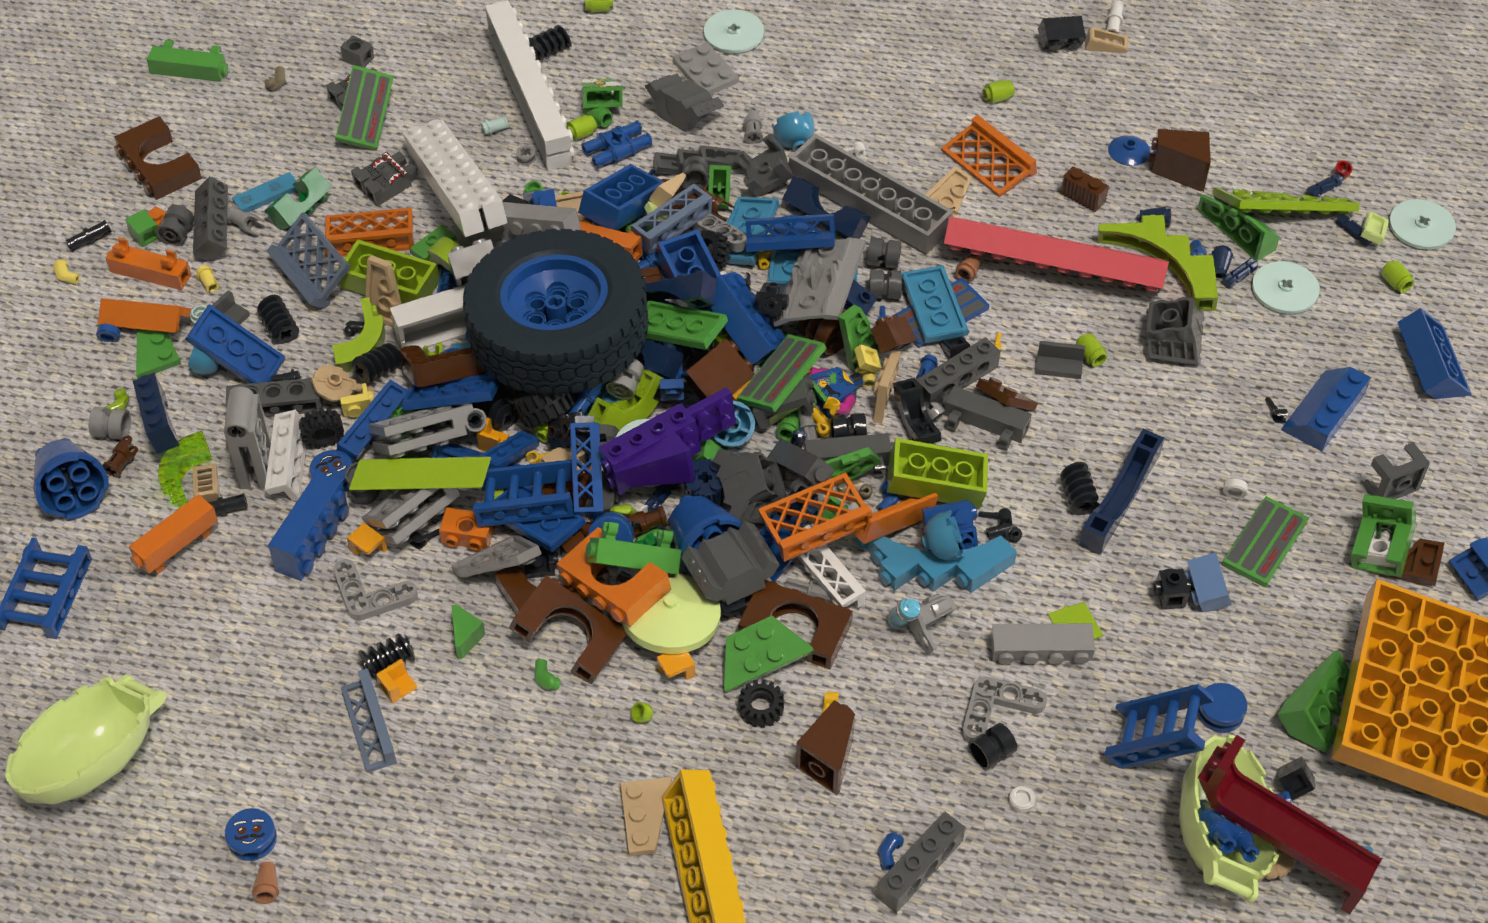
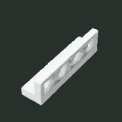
M296 410L274 415L265 491L269 495L285 492L292 501H297L300 497L306 445L302 440L299 430L301 416Z
M807 525V526H805V527H803V528L809 529V528H811V527H810V525ZM826 544L797 556L839 606L847 607L854 603L859 608L865 604V589ZM810 554L813 555L819 564L811 563L809 560ZM824 571H826L834 581L826 580L823 577ZM838 588H841L848 597L842 599L837 593Z

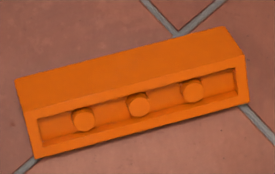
M101 298L98 324L178 333L180 317L190 318L191 309L176 305Z
M933 493L923 498L913 497L872 513V518L868 520L866 527L852 534L863 544H866L923 520L922 508L935 506L939 496Z

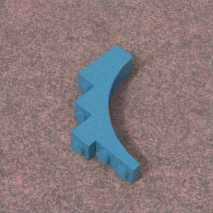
M1001 535L985 544L964 549L965 556L952 560L939 559L934 556L932 551L911 548L894 542L885 536L863 544L855 537L858 546L862 549L865 548L871 554L873 561L880 565L879 578L881 582L886 586L889 585L894 591L917 576L919 583L923 587L927 586L932 592L955 577L957 584L961 588H966L972 593L1014 565L1017 553Z

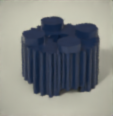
M706 458L703 460L699 459V461L692 460L695 481L681 483L682 497L686 495H691L692 497L703 496L718 506H721V503L724 504V490L720 478L716 476L721 465L713 462V460L711 461V459L706 460Z

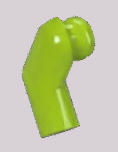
M119 388L113 393L115 396L114 402L105 406L111 411L113 409L125 410L128 404L129 394L126 393L124 388Z
M630 504L613 506L609 512H616L627 516L637 513V510Z

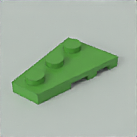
M853 305L838 318L848 367L855 372L859 367L858 364L852 361L856 356L854 350L861 344L876 349L878 354L881 353V349L878 348L879 345L876 344L877 341L872 336L873 332H870L871 327L868 318L860 307Z
M137 329V379L143 375H149L154 372L158 373L181 364L168 332Z

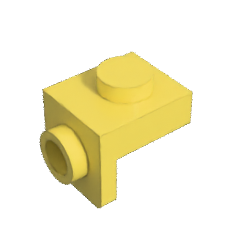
M366 383L362 384V394L340 397L344 418L359 417L373 401V391H368Z

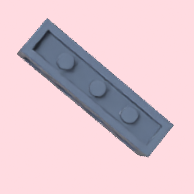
M692 184L631 225V231L641 236L643 239V251L650 255L656 251L658 242L678 236L712 212V196L695 184ZM692 193L699 196L697 199H687ZM674 205H685L682 209H672ZM659 215H669V218L666 220H656ZM643 226H653V229L648 232L641 228Z
M367 668L358 671L360 681L341 686V690L366 771L369 773L397 764ZM363 688L364 695L359 702L349 698L348 692ZM360 708L370 712L366 722L355 717ZM366 729L377 733L372 743L362 740V735ZM374 749L383 753L385 760L370 764L368 757Z

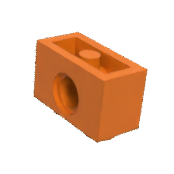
M446 507L439 529L441 543L449 547L462 546L468 547L473 551H480L490 546L495 525L478 527L474 511Z

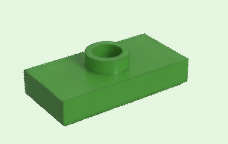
M440 225L409 248L410 253L417 258L427 260L430 257L427 250L440 238L447 237L457 241V237L443 225Z

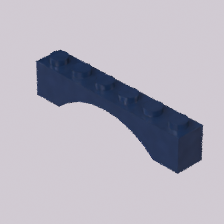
M695 271L693 274L677 275V277L670 279L663 278L652 283L645 282L647 302L677 299L684 301L695 309L715 305L717 279L710 276L706 271Z
M1144 428L1142 429L1110 491L1101 504L1093 510L1083 526L1080 545L1102 554L1161 455L1164 437Z

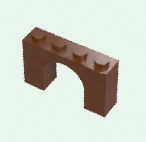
M160 116L114 136L116 154L119 158H124L123 160L128 170L133 169L137 182H143L142 185L147 195L152 194L156 200L202 179L199 165L189 153L163 164H150L143 161L152 151L173 142L170 129Z
M581 531L573 534L559 546L562 557L566 556L585 539ZM518 565L507 567L494 573L496 586L515 615L537 588L528 581ZM604 567L598 573L596 580L602 584L610 585L609 571ZM563 585V587L568 589L570 592H575L578 594L576 589L572 586Z
M546 575L513 618L509 629L530 642L543 623L549 618L565 615L576 619L586 630L588 644L575 662L571 672L592 684L622 643L627 633L621 623L611 620L604 615L602 610L586 603L579 594L570 592L563 587L560 581Z
M764 580L765 588L753 594L738 624V631L770 616L777 619L789 613L804 615L811 619L817 627V631L810 643L814 653L807 655V662L831 670L852 624L853 611L845 606L841 607L826 602L820 597H812L803 594L797 589H789L780 586L774 581Z

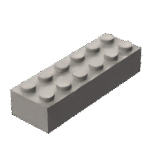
M502 202L508 223L488 229L483 209L480 208L479 212L484 231L468 237L463 235L452 219L459 245L464 246V248L472 246V243L479 239H485L486 241L491 239L493 247L496 248L497 246H502V243L510 239L514 240L516 237L524 234L529 235L530 232L540 230L543 232L547 229L581 230L576 208Z

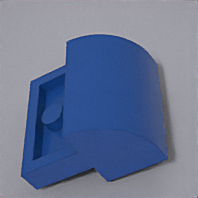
M968 499L922 508L923 535H926V525L933 516L951 510L950 517H955L963 541L958 543L959 549H969L978 546L977 531L972 519L971 502Z
M1482 538L1470 543L1469 549L1449 560L1450 566L1477 601L1488 595V538Z

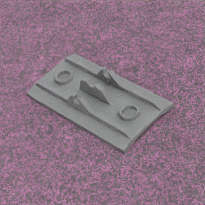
M849 237L836 240L835 247L802 248L797 262L794 263L795 267L792 268V275L786 288V294H789L788 308L783 309L781 316L775 317L774 326L788 323V321L816 318L839 320L838 317L842 314L866 244L865 240Z

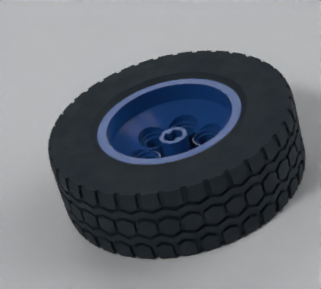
M547 229L543 232L541 230L530 232L529 235L524 234L516 237L514 240L510 239L502 243V246H497L491 250L490 254L487 253L480 260V263L475 265L467 279L463 293V310L469 343L477 362L495 380L498 379L500 383L506 386L510 385L513 389L525 390L526 393H540L541 395L556 393V395L568 394V392H581L586 388L589 390L597 387L600 383L604 384L612 380L613 376H618L624 371V368L627 369L634 362L647 338L649 320L646 286L638 263L627 250H624V247L614 243L609 238H602L601 235L592 232L587 233V231L583 230L572 231V229Z

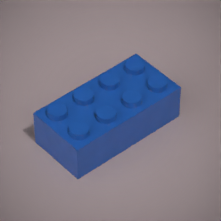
M629 164L585 189L578 213L605 228L619 230L646 213L644 206L656 188L664 183V181Z
M698 229L658 242L654 256L666 279L675 278L677 275L693 274L695 271H706L713 278L721 275ZM677 300L679 306L695 309L684 301ZM704 307V308H699V309H698V310H704V311L713 312L710 307Z
M732 272L717 276L715 278L717 279L715 305L709 307L715 313L727 315L728 322L724 328L752 365L765 362L783 342L785 335L781 330L776 329L772 323V317L759 313V305H755L756 295L749 291L746 287L745 279L740 274Z
M318 472L315 473L268 544L276 572L302 581L306 574L311 573L314 561L317 556L323 554L329 537H334L340 520H344L348 515L349 507L342 481Z

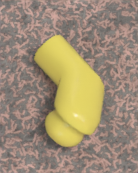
M56 260L53 269L57 279L76 285L80 280V275L68 271V262L66 260Z

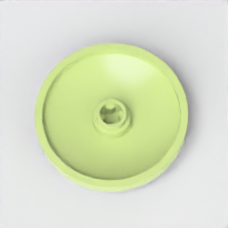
M668 574L671 590L631 627L623 622L622 625L634 642L648 650L664 654L690 652L705 645L716 634L720 624L719 601L706 599L693 577L683 574Z

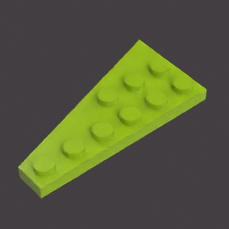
M1213 187V196L1229 203L1230 207L1238 208L1240 212H1251V209H1258L1259 212L1271 213V210H1278L1280 213H1291V210H1297L1299 213L1310 214L1312 210L1320 214H1330V211H1337L1338 214L1349 215L1350 211L1359 212L1360 206L1359 202L1348 198L1323 196L1319 200L1318 197L1301 194V198L1290 196L1289 193L1256 190L1251 194V192L1241 189H1233L1232 193L1221 187Z

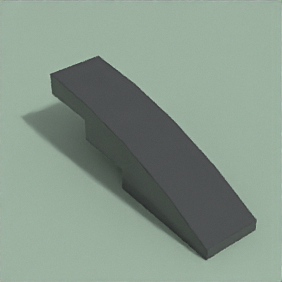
M700 145L698 151L678 149L676 154L655 152L653 157L655 172L662 174H681L682 164L685 159L694 155L705 158L709 164V171L710 165L731 166V170L742 168L735 157L741 150Z

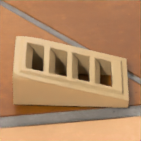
M1090 27L1086 34L1085 50L1127 53L1128 37Z
M681 173L659 185L649 198V201L660 207L670 200L686 178V174Z
M216 463L192 467L194 497L199 494L207 502L216 501L220 497ZM211 470H212V472H210V473L198 474V473H200V472H205V471H211Z

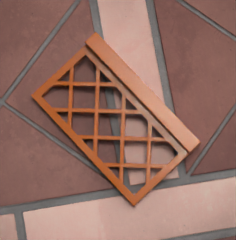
M978 114L971 119V125L941 147V151L999 197L1006 194L1027 176L1032 177L1037 173L1036 160ZM973 133L978 139L965 140V137ZM954 146H962V152H952L950 149ZM965 146H977V152H965ZM980 146H990L992 152H980ZM992 157V164H979V158ZM994 157H1004L1007 163L994 164ZM965 158H977V164H967L964 160ZM991 169V176H982L979 174V170ZM994 169H1007L1006 175L994 176ZM1009 169H1019L1021 173L1019 175H1009ZM994 181H1006V185L999 190L994 186Z
M412 207L325 216V236L342 257L348 254L357 239L394 251H407L414 245ZM408 215L403 220L397 218L398 216ZM377 218H385L381 222L376 221ZM359 219H362V220H363V221H362L361 223H359V224L354 223L355 220H359ZM331 222H342L338 226H334L331 224ZM391 222L396 224L391 228L386 226ZM369 224L374 226L370 230L365 228ZM348 226L352 228L348 232L343 230Z
M846 472L758 509V513L778 546L780 556L784 562L866 527L868 520L872 518L871 508L868 504L865 505ZM842 482L847 486L845 493L833 490L835 485ZM822 493L826 497L822 503L811 500L812 495ZM830 496L843 499L840 507L827 504ZM846 501L857 503L859 508L848 510L844 509ZM794 502L804 504L801 512L789 509L790 505ZM808 505L821 508L818 516L805 513ZM824 510L837 513L836 517L830 520L822 518ZM773 511L782 513L779 521L769 519L767 514ZM786 514L798 517L796 525L783 522ZM802 519L815 522L814 526L809 529L800 527ZM780 528L793 531L790 537L782 540L778 533Z

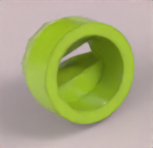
M636 702L631 710L632 719L639 723L650 721L654 715L651 705L644 702Z

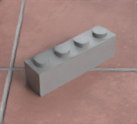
M1092 623L992 624L990 633L992 661H999L1000 664H1010L1013 661H1024L1026 664H1035L1038 661H1049L1051 664L1074 661L1077 664H1084L1092 661L1094 656L1095 644Z

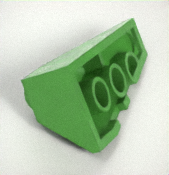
M1204 194L1200 196L1197 210L1253 259L1259 261L1276 251L1280 236L1265 223Z
M1339 650L1334 651L1287 698L1278 713L1280 721L1285 726L1289 735L1323 752L1328 751L1336 737L1337 727L1335 725L1332 726L1334 715L1340 716L1342 708L1339 706L1338 696L1345 695L1350 672Z

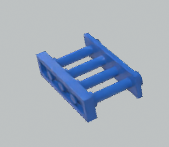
M571 459L488 469L483 487H481V491H485L484 502L474 503L473 506L478 527L573 517L574 508L570 492L565 493L566 481H572ZM556 482V494L542 495V484ZM532 485V497L518 498V488L520 486ZM509 488L508 499L494 501L495 489Z
M32 537L28 546L23 550L20 564L0 604V630L5 631L9 621L40 625L47 638L57 640L92 561L88 547L78 545L71 556L45 552L41 550L37 538ZM38 560L69 565L62 576L33 571ZM28 580L60 585L53 596L24 591ZM19 600L51 605L44 616L14 611Z
M1195 684L1116 704L1115 709L1127 719L1121 743L1106 747L1104 756L1118 768L1124 769L1204 751L1205 741L1194 732L1199 706L1214 702V697L1200 684ZM1187 709L1183 729L1174 731L1177 712ZM1166 714L1162 733L1153 736L1157 716ZM1145 719L1142 737L1132 741L1136 722Z

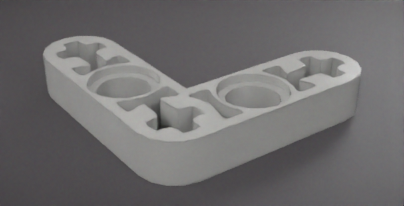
M343 559L334 565L333 569L349 616L353 620H365L410 605L417 600V587L410 581H403L366 594L356 566L351 560ZM344 568L348 570L350 577L348 579H345L344 573L342 572V569ZM355 586L359 588L355 594L346 593L349 587ZM404 590H408V592L410 593V595H409V596H405V594L403 593V591H404ZM394 593L396 594V597H397V600H395V601H394V598H393V594H394ZM383 597L389 599L386 605H378L376 603L378 599ZM359 600L363 611L358 612L354 601Z
M980 677L974 684L963 725V738L969 742L978 735L986 733L993 704L1032 714L1041 713L1044 711L1047 703L1045 693L1036 688L991 677ZM984 685L989 686L987 693L982 692ZM997 688H1000L999 695L995 696ZM1012 691L1017 695V698L1008 700L1003 696V693ZM1022 694L1025 695L1024 702H1020ZM1033 698H1038L1037 705L1032 704ZM982 706L987 712L984 715H978L974 713L973 708ZM974 721L979 722L976 735L971 734Z

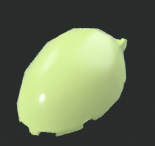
M130 675L122 676L117 682H114L111 677L102 678L100 683L91 687L84 685L76 689V694L65 701L60 699L54 703L22 734L17 742L19 747L14 754L10 753L5 772L8 783L28 803L57 804L85 796L121 772L139 750L150 725V715L165 702L166 693L162 690H153L136 682Z
M1215 734L1205 742L1204 751L1196 753L1183 776L1179 810V823L1183 841L1196 866L1203 871L1206 884L1220 886L1243 896L1245 901L1253 903L1258 897V879L1271 872L1270 870L1277 862L1279 855L1277 854L1276 847L1252 832L1250 833L1253 836V844L1260 851L1259 856L1255 855L1257 859L1254 862H1246L1241 853L1237 851L1225 854L1220 850L1218 844L1209 840L1206 824L1203 821H1199L1197 811L1201 808L1200 799L1208 801L1198 776L1217 745L1222 748L1226 741L1231 744L1235 738L1234 735L1219 737ZM1241 748L1235 758L1237 769L1248 778L1267 788L1263 778L1266 775L1264 768L1251 749L1247 752L1244 748Z

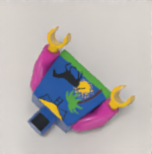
M811 367L806 374H810L813 379L814 388L811 389L817 401L816 405L828 419L831 418V415L849 414L856 403L857 387L863 385L860 374L855 373L848 377L840 367L832 369Z

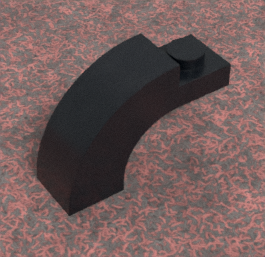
M915 377L894 382L893 389L897 409L909 439L929 444L942 441L941 432L934 425L927 412L923 388Z

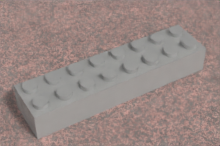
M814 134L789 157V165L793 176L803 178L819 187L820 194L841 206L855 207L871 216L869 220L871 223L926 254L946 235L949 217H953V210L817 134Z

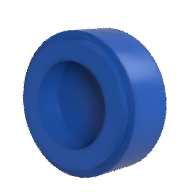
M100 324L97 328L96 336L104 342H116L119 340L121 331L114 325Z

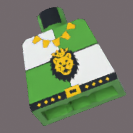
M610 78L582 79L583 108L622 107V85Z

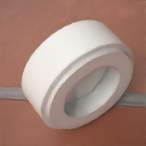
M1228 479L1223 484V493L1229 497L1242 498L1247 495L1248 485L1240 479Z
M1018 786L1011 791L1009 804L1015 811L1020 813L1029 812L1035 805L1036 796L1030 788Z

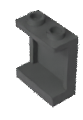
M806 374L775 413L753 407V414L761 429L770 427L769 416L800 406H806L809 414L814 412L813 404L816 403V399L811 389L814 388V383L810 374Z

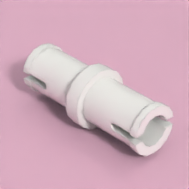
M1115 0L1111 3V10L1107 16L1108 25L1106 31L1119 34V27L1123 22V2Z

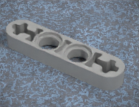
M712 214L707 215L690 227L694 230L698 229L700 233L703 230L719 233L725 232L726 234L723 235L728 238L726 241L731 243L728 248L732 249L733 252L746 250L747 234Z

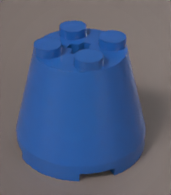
M68 438L49 442L36 451L33 491L39 506L48 515L52 514L65 517L66 519H76L93 512L100 506L99 502L103 498L106 489L109 488V479L103 465L95 457Z
M691 495L681 498L680 503L674 508L667 520L671 531H673L676 549L681 550V557L688 546L697 549L703 539L708 540L721 535L729 527L739 530L742 522L737 517L706 497H692ZM680 557V562L682 566L685 568L688 574L692 576L684 561Z

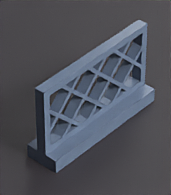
M303 212L277 246L271 244L267 250L309 304L322 309L328 307L330 302L327 298L351 267L310 217ZM305 222V223H306V233H301V234H300V232H301V226H302L303 223ZM312 236H317V246L311 247ZM300 238H305V248L300 249ZM294 239L293 250H288L286 246ZM323 249H328L327 260H322ZM311 251H316V261L311 262ZM299 253H305L304 263H299ZM339 262L341 267L337 273H334V263ZM328 264L327 275H322V265ZM311 266H316L314 277H310ZM327 279V286L322 291L321 280Z

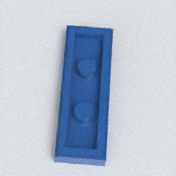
M521 430L478 457H491L488 469L506 467L538 447L540 439Z

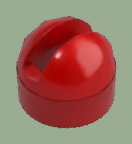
M1345 160L1339 161L1334 167V174L1339 173L1344 179L1353 171L1352 165Z

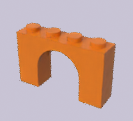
M597 527L557 563L558 577L564 585H570L575 588L581 597H587L592 600L597 608L600 610L605 609L617 622L620 623L622 621L631 627L671 590L668 574L649 562L633 578L625 583L605 585L598 582L596 577L606 565L589 563L586 556V546L590 542V538H602L603 536L602 529Z

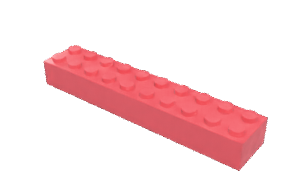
M949 217L944 244H949L948 249L961 251L964 248H968L972 254L983 256L985 252L992 253V258L1004 260L1006 257L1014 258L1013 262L1025 265L1028 264V261L1035 262V267L1048 269L1049 266H1055L1058 272L1070 274L1071 270L1079 271L1078 276L1092 278L1093 275L1101 276L1100 280L1112 283L1115 279L1123 281L1122 285L1136 287V283L1145 285V290L1158 292V288L1163 289L1169 264L1168 260L958 217Z

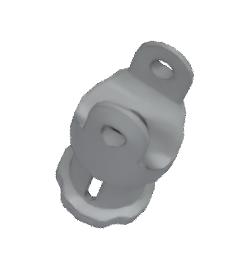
M750 107L748 115L743 121V126L746 130L744 139L748 144H758L763 139V134L760 131L762 120L758 109Z
M236 205L228 208L227 223H234L241 230L258 236L257 233L251 231V228L256 220L265 222L262 218L251 212L245 213Z

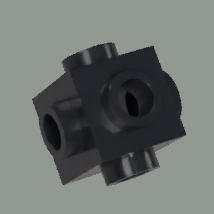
M764 282L761 290L756 292L755 305H759V313L767 317H776L782 315L784 308H788L789 294H786L785 284Z
M1169 568L1159 571L1157 580L1153 582L1154 594L1159 597L1161 609L1186 607L1191 584L1189 578L1185 577L1184 569Z

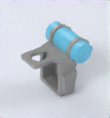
M936 594L929 596L922 601V604L913 599L905 600L903 598L897 602V606L890 609L887 621L889 626L895 630L909 627L924 651L929 655L936 649V645L926 628L948 617L957 607L949 595L941 596Z

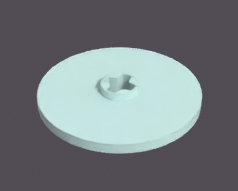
M731 9L712 15L704 25L705 40L714 49L725 53H743L752 50L760 44L764 36V26L761 20L754 14L744 10Z
M1412 199L1401 202L1392 210L1389 218V225L1393 234L1401 242L1418 249L1431 250L1441 248L1452 240L1456 231V224L1452 215L1441 205L1428 200Z
M1286 261L1271 262L1262 266L1255 273L1252 282L1253 293L1257 300L1265 307L1284 314H1296L1310 309L1316 303L1320 293L1319 283L1308 269L1296 263Z

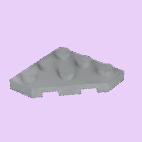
M514 534L451 566L456 575L461 578H469L480 573L496 572L507 567L530 564L536 560L535 557L542 553L537 544Z

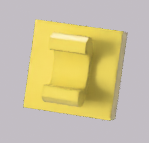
M861 344L854 349L856 356L852 361L859 365L855 372L865 374L867 371L877 373L882 369L876 349Z

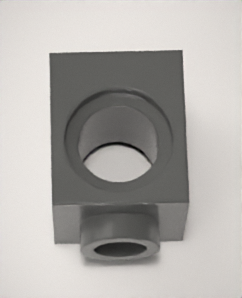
M353 35L340 47L343 61L351 65L365 68L375 58L372 43Z

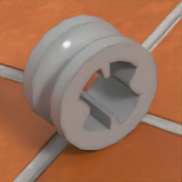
M525 145L517 149V161L520 164L531 165L535 162L536 156L533 147Z

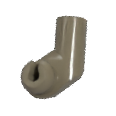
M276 67L275 78L269 77V80H265V86L268 87V90L276 91L286 83L284 67Z
M862 480L851 481L861 498L867 499L872 495L873 489L869 484ZM845 483L837 485L839 492H846L847 486Z

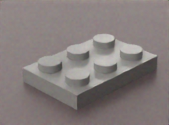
M708 42L672 57L673 63L687 79L708 90L710 95L739 83V77Z

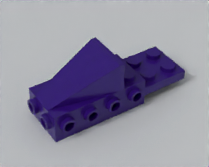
M725 387L688 408H685L680 403L599 446L600 462L604 469V479L610 489L614 488L621 495L636 486L695 481L691 457L701 451L700 443L709 440L712 436L736 424L730 390Z

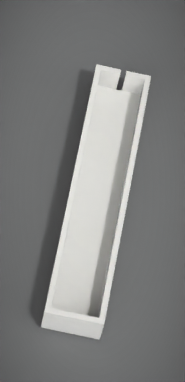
M509 0L486 5L485 11L489 38L547 170L572 165V157L574 156V150L570 144L573 141L572 132L570 129H566V119L564 115H560L558 101L553 100L552 88L547 87V77L545 73H541L542 69L539 60H535L534 48L529 47L530 43L527 33L523 34V25L521 20H517L518 16L515 7H511Z
M443 119L432 120L423 126H413L408 131L403 132L411 159L465 237L484 231L479 212L480 208L483 209L488 229L508 223L502 199Z
M465 285L391 307L390 312L394 333L400 349L410 345H417L423 349L425 345L432 347L436 343H444L466 336L467 328L463 310Z

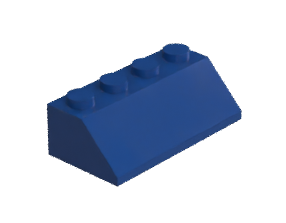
M1421 308L1398 321L1401 330L1399 335L1407 345L1406 353L1413 360L1414 366L1412 368L1421 380L1419 385L1425 395L1429 394L1434 399L1471 396L1472 393L1444 326Z
M1352 367L1324 371L1281 430L1323 452L1365 395L1371 377Z

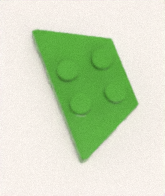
M773 616L726 637L725 692H731L753 680H757L814 653V649Z

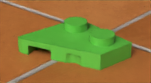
M869 447L824 461L835 469L830 478L846 472L851 481L882 463L879 456Z

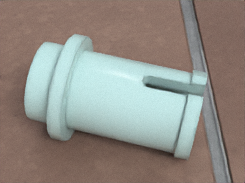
M506 116L490 121L484 120L481 123L483 134L491 136L494 132L509 129Z

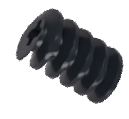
M560 25L549 28L547 31L541 32L540 35L536 34L533 38L529 37V47L534 48L535 56L540 60H544V54L550 57L551 51L557 54L558 48L561 51L565 50L564 44L568 48L572 47L568 33Z
M274 294L260 301L257 313L271 335L272 340L278 344L295 340L299 335V327L296 326V322L293 320L282 298Z
M386 343L367 353H363L361 356L355 357L352 361V372L355 379L360 384H368L375 381V379L381 378L383 375H387L389 372H394L397 368L400 369L402 366L400 350L395 345Z
M496 393L491 401L469 403L472 404L473 408L482 410L486 417L491 419L492 426H495L498 431L507 430L518 419L514 406L508 403L505 398H502L499 393Z
M1075 462L1066 466L1060 474V479L1063 482L1071 511L1076 515L1091 514L1100 504L1097 502L1099 496L1096 493V487L1093 485L1094 481L1091 478L1087 463Z
M396 634L395 642L391 638H387L386 646L382 642H378L377 651L372 646H369L367 648L368 655L363 650L358 651V657L363 669L368 668L369 673L376 677L378 669L384 670L387 668V665H392L400 659L406 665L407 656L412 661H415V654L407 636L404 634L405 638H403L400 634Z

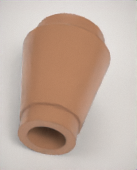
M971 254L956 266L955 272L957 279L963 278L966 282L973 281L982 262L981 256Z
M262 862L259 865L252 888L254 899L259 903H271L275 901L279 894L276 866L272 862Z

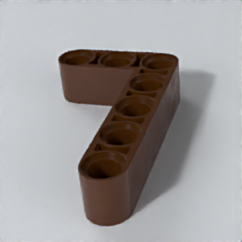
M410 345L400 349L403 372L412 384L417 387L487 373L477 362L471 347L427 356L421 347L417 345Z

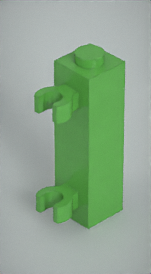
M165 40L163 47L152 46L146 59L150 74L221 82L223 76L228 73V63L225 62L224 54H219L221 46L213 45L210 52L172 48L174 41Z
M603 522L602 538H590V542L586 546L587 562L641 570L651 562L668 574L679 573L681 550L670 548L673 531L658 530L656 536L657 546L617 541L615 537L618 532V523Z

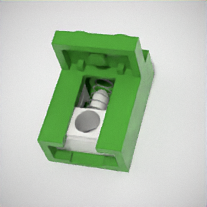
M1364 494L1362 500L1363 517L1351 553L1352 568L1402 577L1416 528L1414 502Z

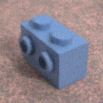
M1216 552L1187 560L1189 570H1185V573L1190 580V584H1194L1195 591L1191 592L1195 606L1200 605L1202 612H1209L1232 605Z

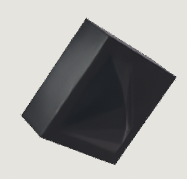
M962 336L941 341V348L950 357L956 356L970 347V344Z

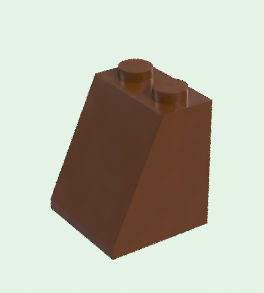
M1158 129L1156 137H1152L1151 150H1153V153L1149 152L1148 165H1152V173L1204 192L1211 164L1209 132Z
M724 339L680 375L696 395L703 400L725 387L733 394L755 374L752 371L754 367L746 358L742 359L737 353L740 351L737 345L732 340Z
M834 700L797 741L796 768L837 796L841 790L853 742L855 713H853L849 706Z

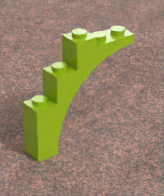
M1164 215L1142 216L1141 223H1106L1098 225V243L1132 248L1153 258L1168 260V268L1184 284L1190 298H1194L1197 307L1203 308V311H1216L1218 292L1213 255L1191 256L1188 235L1176 234L1166 236Z

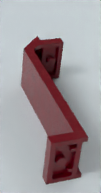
M1236 735L1231 744L1226 741L1222 748L1217 745L1198 776L1211 808L1343 888L1344 891L1341 897L1345 900L1340 909L1350 915L1366 893L1367 887L1382 858L1242 774L1235 765V758L1245 743V739Z

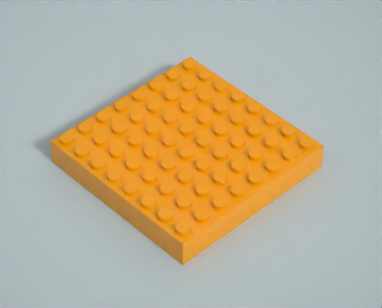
M1376 579L1366 594L1331 759L1488 816V618Z

